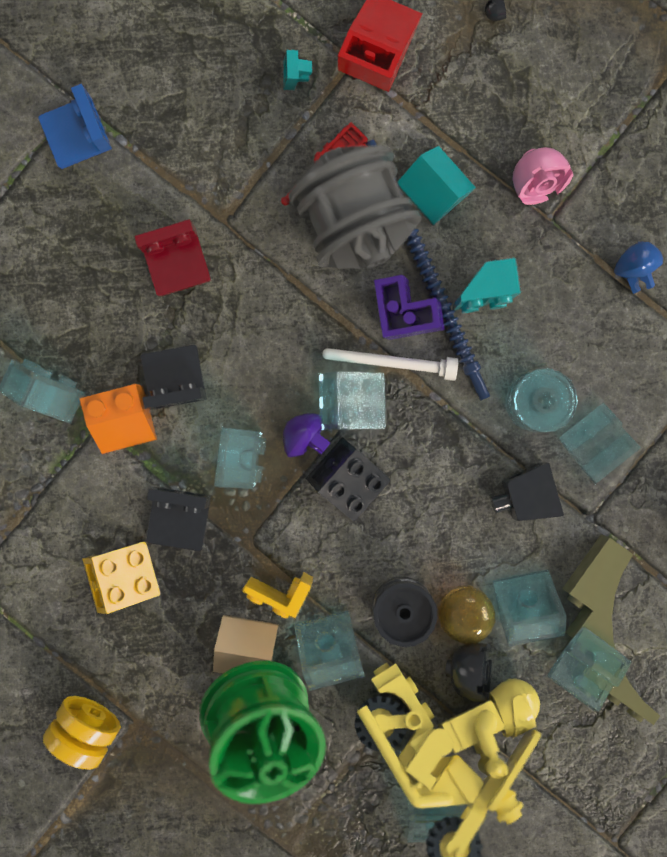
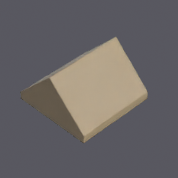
M223 615L214 649L213 672L225 673L231 668L252 661H272L278 624Z

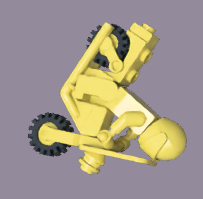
M387 662L373 671L375 677L371 681L379 694L389 693L395 695L402 700L410 712L405 715L400 704L389 697L376 696L370 698L359 707L354 722L356 734L366 747L381 752L413 806L429 808L468 804L460 818L457 816L443 817L442 820H437L434 823L432 829H429V835L426 838L428 857H482L481 850H483V845L477 830L485 819L487 810L496 811L498 822L505 821L507 825L522 816L520 810L524 805L521 801L516 800L515 796L517 794L509 788L541 737L540 732L531 730L536 727L535 719L540 710L538 694L529 683L520 679H508L501 682L489 693V701L483 702L438 724L439 729H433L434 725L431 720L435 716L427 703L420 704L415 696L419 691L411 677L409 676L405 679L397 664L390 667ZM406 728L416 730L397 757L393 749L402 742L407 731ZM501 731L504 737L515 738L525 733L505 764L504 761L498 758L497 752L499 749L494 734ZM473 745L476 754L480 753L481 757L478 762V768L488 777L482 781L458 755L442 756L448 755L450 752L457 753Z

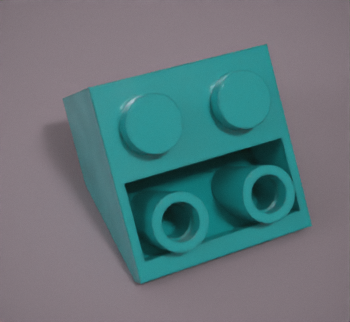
M516 258L486 262L454 302L453 309H461L462 313H472L479 311V308L489 305L490 309H500L512 303V299L521 293Z

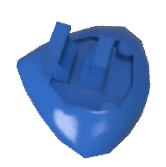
M637 242L622 254L616 263L614 274L627 278L633 294L641 290L638 284L639 280L645 282L646 288L650 289L655 286L651 273L663 264V255L652 243Z

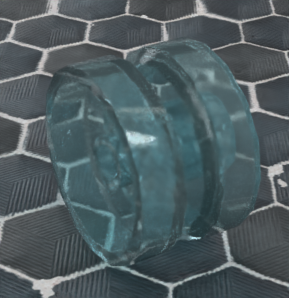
M549 368L534 370L518 377L509 387L506 397L507 412L512 421L521 429L533 433L551 432L564 427L574 416L578 404L577 392L571 380L563 373ZM538 397L543 399V404L538 403Z

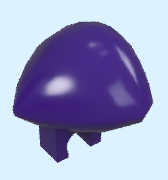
M302 414L293 417L286 423L283 430V445L288 457L304 455L308 446L322 455L329 446L330 442L320 435L322 431L320 414Z

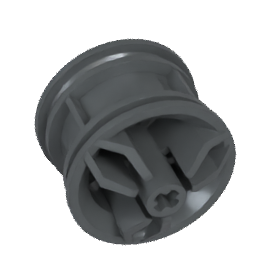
M378 145L332 149L323 154L291 189L289 193L291 204L297 207L301 218L311 220L318 236L313 242V247L319 253L316 257L319 267L345 269L366 267L368 269L378 266L391 258V255L401 247L420 223L422 218L419 211L412 210L411 200L402 196L394 178L397 174V168L392 162L394 154L390 147Z

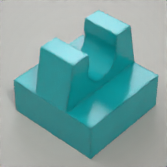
M286 50L283 60V89L295 90L297 82H309V75L312 74V61L298 59V50Z

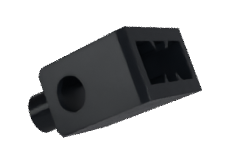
M547 462L537 463L504 479L502 485L505 493L490 497L495 514L510 510L512 519L516 521L564 516L551 467Z

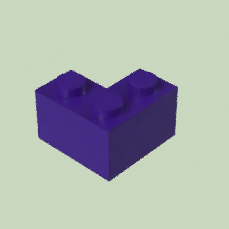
M404 275L374 280L383 338L392 340L445 330L441 302L436 298L412 302L409 280Z

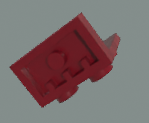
M190 219L134 236L137 247L145 255L157 296L162 297L211 281L196 228Z

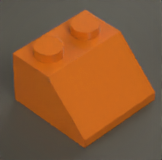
M133 384L79 398L86 426L102 454L157 440L150 410L144 409L142 397H146L142 385Z

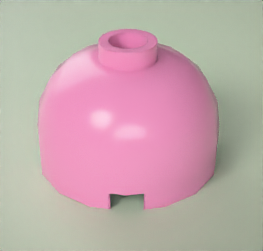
M553 148L531 149L516 164L513 171V184L522 202L534 205L549 200L545 195L556 191L557 194L562 192L570 183L573 172L569 162L559 151Z

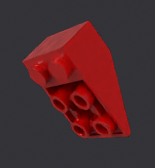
M366 0L352 23L339 51L338 71L389 92L423 13L392 0Z

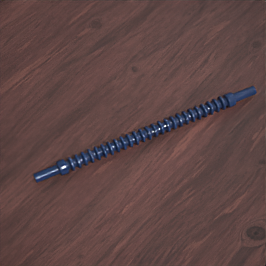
M375 140L365 143L367 146H377ZM414 229L407 238L408 242L406 245L411 246L409 252L414 253L413 260L418 261L416 267L421 268L419 274L424 275L423 282L428 283L426 289L431 290L429 296L441 302L444 326L448 328L446 333H450L451 337L449 340L454 341L452 347L458 350L456 355L461 357L459 363L464 364L462 367L466 376L469 375L479 400L490 397V394L479 372L481 366L477 360L474 361L475 354L470 353L472 347L467 346L469 340L464 339L465 332L460 330L462 325L457 324L459 318L453 315L455 310L450 308L452 302L447 301L449 295H444L446 289L440 286L442 280L437 279L439 273H435L434 269L436 267L430 264L432 258L427 257L429 251L424 250L426 244H421L420 242L422 236L417 235L419 229Z

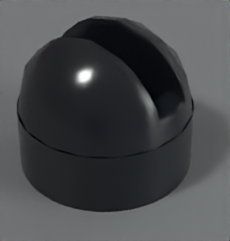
M488 0L485 5L488 19L491 21L506 19L504 0Z

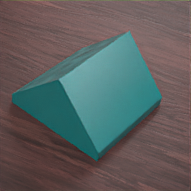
M439 146L420 155L397 182L399 188L433 226L476 188Z

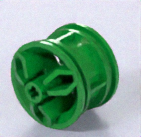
M273 661L244 663L223 673L205 692L199 709L200 725L210 745L209 768L212 780L224 795L243 803H269L293 794L313 778L324 759L325 737L320 724L309 711L306 687L301 677L293 669Z

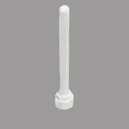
M330 348L324 349L322 353L323 357L328 360L439 373V376H443L444 380L455 381L458 370V358L451 357L437 362Z

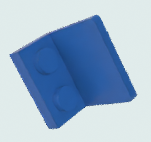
M82 84L71 88L75 97L74 100H71V103L39 116V121L60 169L112 149L92 97Z

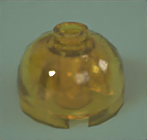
M458 586L442 597L438 607V619L443 631L452 640L462 644L478 643L483 641L493 630L495 625V608L491 599L482 590L473 586Z

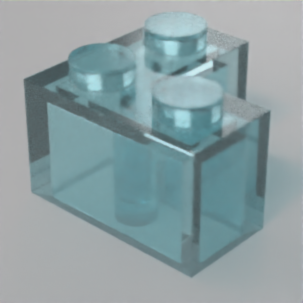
M12 359L0 384V392L19 406L70 424L80 405L79 398H83L85 392L76 388V381L61 376L59 380L51 377V371L27 359H24L23 363Z

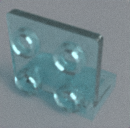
M337 371L319 374L322 430L385 428L384 373Z

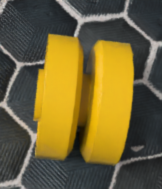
M69 696L59 707L56 713L57 719L50 723L44 733L43 743L48 751L66 764L80 769H94L100 765L108 751L107 746L112 744L121 729L120 721L110 710L93 700L80 696Z

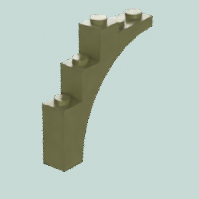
M601 534L562 588L570 594L567 600L582 609L565 632L573 639L570 644L584 653L569 677L576 683L573 688L584 697L589 698L592 695L600 701L605 696L617 706L622 702L629 707L626 712L636 720L642 722L646 719L654 725L660 715L641 699L629 683L619 663L613 640L612 614L614 598L622 573L633 554L610 537Z

